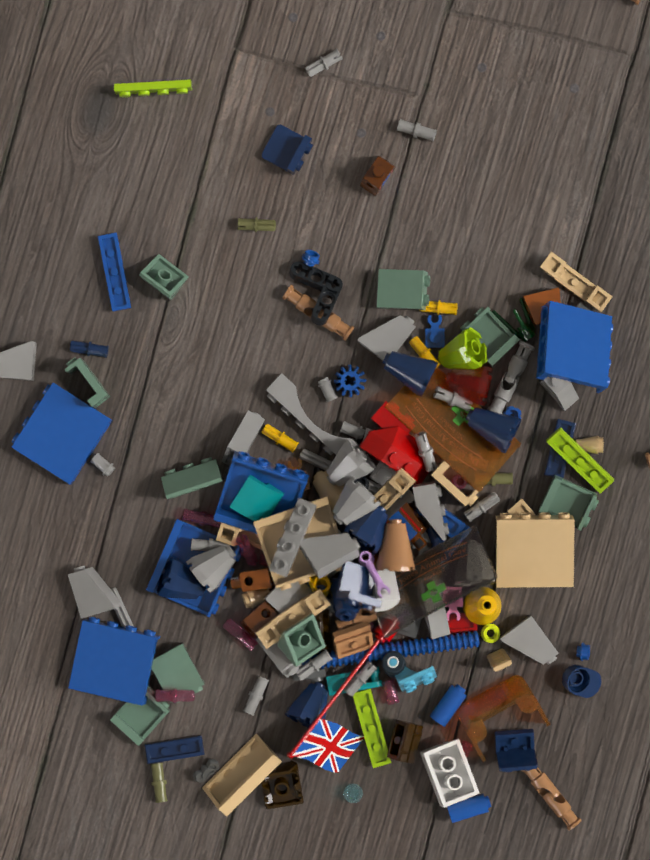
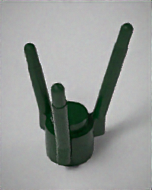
M522 298L519 301L527 322L524 323L517 310L513 309V313L521 325L517 328L519 332L495 310L492 311L523 342L536 335L535 327L531 322Z

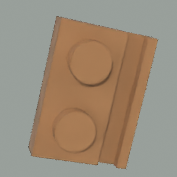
M368 621L332 633L335 655L338 659L372 647L373 637L370 630L371 625Z

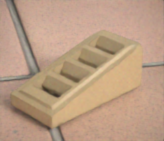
M503 648L487 655L490 666L495 672L512 665L511 659Z

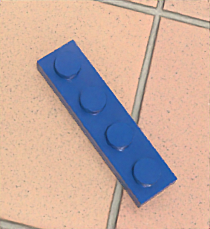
M117 233L98 236L112 311L130 309L132 307Z

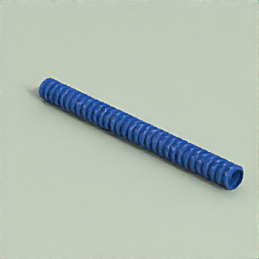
M474 630V633L468 631L467 634L462 632V634H450V636L446 635L436 639L426 637V639L420 638V640L414 639V641L409 639L408 642L402 640L401 643L396 641L394 644L393 642H390V644L384 643V645L380 643L366 661L371 662V660H375L376 662L377 659L382 661L384 655L390 651H397L404 657H407V655L412 657L413 654L419 656L420 653L425 655L427 652L428 654H431V652L437 653V651L443 652V650L448 652L449 649L455 651L456 648L461 650L463 647L464 649H467V647L473 648V646L477 648L480 645L478 632ZM369 649L338 659L334 650H331L329 654L333 660L323 665L321 669H324L326 666L327 668H330V666L336 667V665L340 667L342 664L347 666L348 663L353 665L355 662L359 664ZM314 654V655H313L312 657H310V658L313 659V658H315V657H316L317 655H319V654ZM307 659L306 661H304L302 663V666L308 663L310 660Z

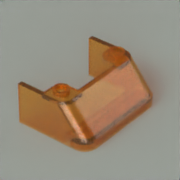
M512 675L465 701L456 711L458 719L482 762L486 761L477 743L482 741L487 735V729L483 722L516 703L524 713H532L537 710L546 726L551 725L527 682L520 675Z

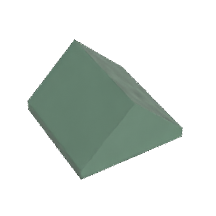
M160 254L139 274L143 280L170 300L175 297L189 278V276Z
M312 613L281 633L277 644L296 667L326 647L315 616Z

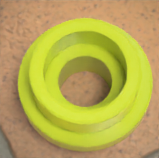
M487 624L481 630V637L488 643H494L500 637V630L494 624ZM488 630L494 631L492 637L487 636Z

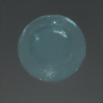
M349 784L344 789V797L350 803H357L363 797V790L358 784Z

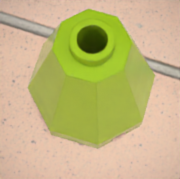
M471 327L464 329L439 351V363L447 369H477L482 367V364L487 362V347L485 343L481 344L479 340L482 338L480 333Z

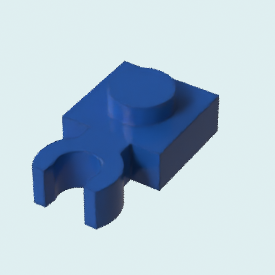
M429 315L427 322L431 328H425V346L427 348L445 347V328H439L442 316L438 315V322L434 323L431 321V315Z

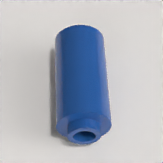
M458 684L455 687L451 685L430 714V717L443 727H446L467 697L464 694L466 690Z
M482 793L447 806L452 823L489 812L488 808L491 807L489 797H484Z

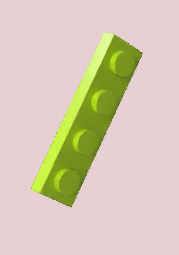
M191 80L114 84V92L119 97H130L131 94L149 96L150 93L168 95L169 92L176 91V94H187L188 91H192Z
M561 427L546 439V442L600 494L614 482V478Z
M371 688L358 691L353 695L372 766L376 768L390 764L391 759L387 757L388 749Z

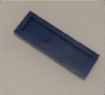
M557 419L554 432L561 427L573 439L576 423ZM550 447L544 475L551 477L557 475L564 478L567 461L552 447Z
M202 735L144 745L147 764L205 755Z

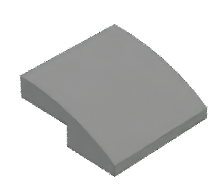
M297 581L291 583V588L283 591L280 590V587L277 589L274 587L265 597V600L281 613L302 598L313 593L312 590L305 583L299 585Z

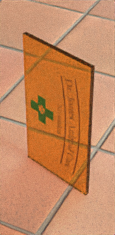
M437 368L422 397L416 395L404 385L393 399L386 404L385 408L414 434L418 435V432L425 431L430 447H433L434 452L474 489L480 492L511 455L520 448L521 443L513 437L507 452L499 451L467 425L466 417L469 413L468 411L457 406H449L447 402L433 398V394L438 393L435 392V389L439 386L450 392H458V395L473 400ZM474 400L473 404L469 405L472 406L470 410L473 411L475 408L483 409Z

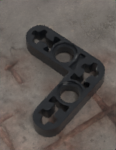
M296 261L291 265L289 275L293 280L321 291L313 309L311 320L316 325H324L327 323L341 292L342 280L318 268ZM317 275L321 278V281L314 282L311 276ZM336 284V287L332 288L331 285ZM322 298H330L332 303L325 304L323 303ZM321 309L325 310L323 316L319 318L318 315Z

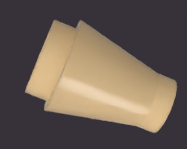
M594 436L576 439V442L586 452L597 455L603 453V437Z
M266 588L246 591V593L242 594L246 608L251 607L253 609L266 601L265 597L270 593V590Z

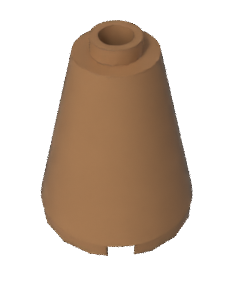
M390 519V523H386L376 570H415L406 523H402V519Z

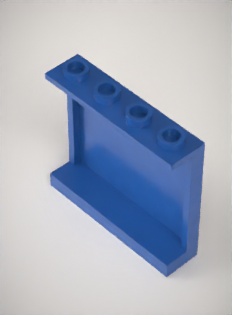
M549 301L542 306L536 378L544 380L549 376L595 387L597 388L596 393H600L608 388L610 378L608 377L609 368L611 366L610 351L612 349V316L554 301Z
M52 383L51 385L48 384L42 393L44 397L41 402L38 400L33 406L32 410L34 413L32 416L24 420L22 424L24 428L21 433L17 432L11 441L13 443L12 448L72 485L113 420L57 384Z
M235 451L213 520L257 534L253 523L255 521L230 508V505L248 477L252 475L267 485L269 483L285 493L270 515L272 516L295 508L298 499L302 498L309 475L299 469L292 470L283 464H273L265 458H255L246 452Z
M177 519L146 590L158 594L159 580L161 575L165 573L166 570L164 568L171 557L179 559L190 568L192 565L187 564L190 558L207 552L191 551L192 538L202 540L213 538V540L217 541V536ZM230 545L236 554L234 556L235 560L239 562L243 552L240 551L241 546ZM231 567L220 586L213 592H209L207 590L209 586L206 585L203 596H199L197 599H168L207 615V617H211L212 614L216 615L220 605L217 604L219 596H224L227 586H224L227 578L231 580L235 569Z
M96 617L82 620L68 688L141 706L145 705L148 698L146 692L156 644L160 636L155 635L156 632L152 630L137 631L135 626L126 625L124 628L118 626L119 623L113 621L103 623Z

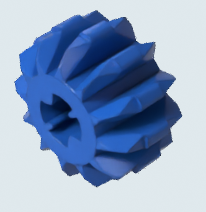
M348 365L347 372L344 367H341L343 375L336 372L335 375L341 378V380L336 379L334 383H341L340 386L336 387V390L339 391L343 388L342 396L346 394V391H349V397L351 398L353 390L358 396L360 393L357 388L365 389L359 383H365L366 379L359 378L365 373L362 371L357 374L358 366L355 367L353 372L351 371L352 366ZM346 377H354L356 381L353 383L355 384L353 386L350 384L346 385Z

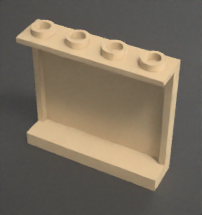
M325 497L311 502L317 507L303 539L339 534L328 498ZM294 508L253 522L268 567L271 565L277 551V543L285 532V524L288 519L290 520ZM300 547L287 577L270 571L276 589L280 587L281 591L291 588V583L297 581L299 585L309 582V577L316 575ZM342 566L336 569V572L342 570Z
M523 512L519 513V515L500 513V516H495L496 588L574 587L573 515H570L568 512H560L558 515H550L547 512L531 515V513Z

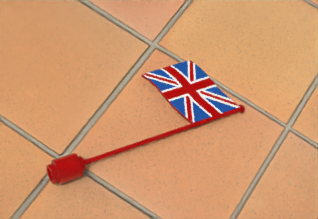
M389 614L380 622L374 630L376 642L291 752L287 753L288 758L295 756L309 760L327 771L337 773L340 771L362 742L364 735L352 733L337 723L321 718L380 642L382 644L385 642L389 643L399 631L401 622L396 617Z

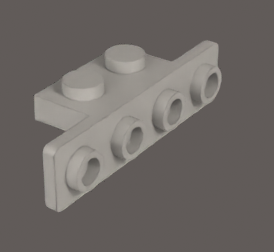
M301 498L298 499L290 520L288 519L285 524V532L277 543V551L269 567L270 571L284 577L288 576L317 507L315 504Z

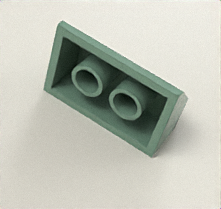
M212 457L201 460V464L194 466L193 463L182 466L183 470L176 472L175 469L164 472L165 476L161 477L167 499L224 482L216 459L212 460Z

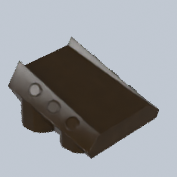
M291 760L290 762L280 763L261 782L266 809L304 803L297 762Z

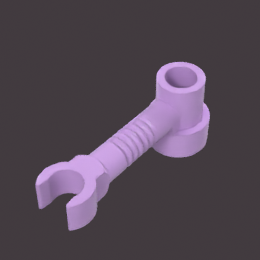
M363 551L358 558L359 564L365 566L378 589V596L382 599L380 591L386 589L390 595V589L384 585L375 569L372 553ZM368 556L369 559L365 561L363 557Z

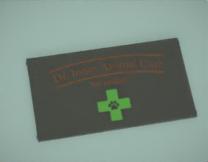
M475 525L413 558L414 571H395L400 601L389 610L375 612L384 638H387L497 579V574L494 571L478 528Z

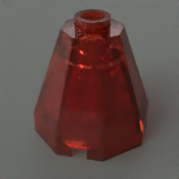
M482 366L477 369H452V372L447 374L446 384H449V389L473 403L485 406L486 402L482 400L488 397L492 375L488 374L489 371L493 372V368Z

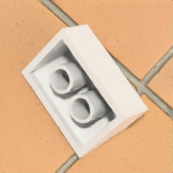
M459 739L420 751L441 807L445 808L479 794Z

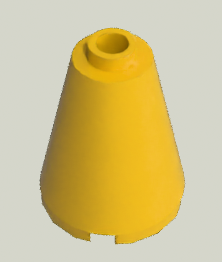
M477 587L470 590L463 602V611L471 622L478 625H487L498 618L501 612V600L498 594L491 588ZM485 602H487V604H488L487 609L484 608V603H485Z

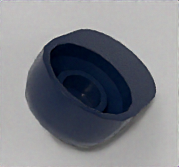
M573 664L565 669L562 675V684L572 694L589 698L594 696L600 689L601 676L595 670Z

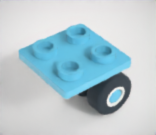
M390 651L382 658V667L386 675L397 680L402 692L410 693L417 689L416 686L421 684L428 685L434 682V678L437 677L433 666L418 673L407 668L403 655L397 651Z

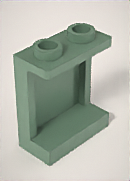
M379 269L377 308L426 310V306L429 305L427 287L430 286V276L428 272L424 270Z
M481 307L474 314L476 318L472 322L468 320L460 329L463 331L471 327L480 333L482 338L479 340L481 344L485 343L487 347L486 363L492 367L520 339L510 332L491 312L489 307L486 309Z
M73 358L66 364L68 367L64 370L67 373L72 374L79 369L96 392L94 396L87 400L92 407H98L111 397L83 359Z
M554 475L539 506V513L547 512L550 515H558L560 512H568L574 517V526L577 527V530L581 531L583 527H587L591 518L588 515L591 510L594 511L599 500H597V493Z
M184 643L153 659L152 670L170 703L175 701L177 704L186 699V694L192 692L194 695L203 690L202 686L205 682L191 660Z
M149 685L147 687L146 696L148 698L145 705L141 706L126 702L110 719L113 724L138 746L170 712L168 708L170 704L163 698L159 700L154 695L156 692Z

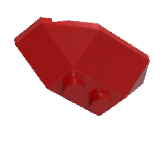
M398 426L370 430L359 446L395 472L402 468L416 480L414 484L422 483L429 471L425 470L422 457L418 454L419 448L416 439Z

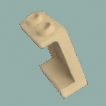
M442 461L430 476L460 504L471 506L478 499L476 496L478 491L474 489L466 497L442 475L450 466L445 461Z

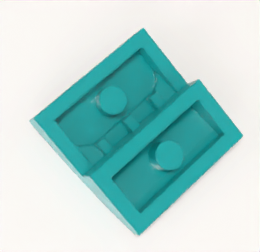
M250 475L230 505V508L253 521H258L272 514L285 493L268 483L266 485Z

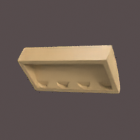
M256 733L202 789L218 810L228 816L282 761Z

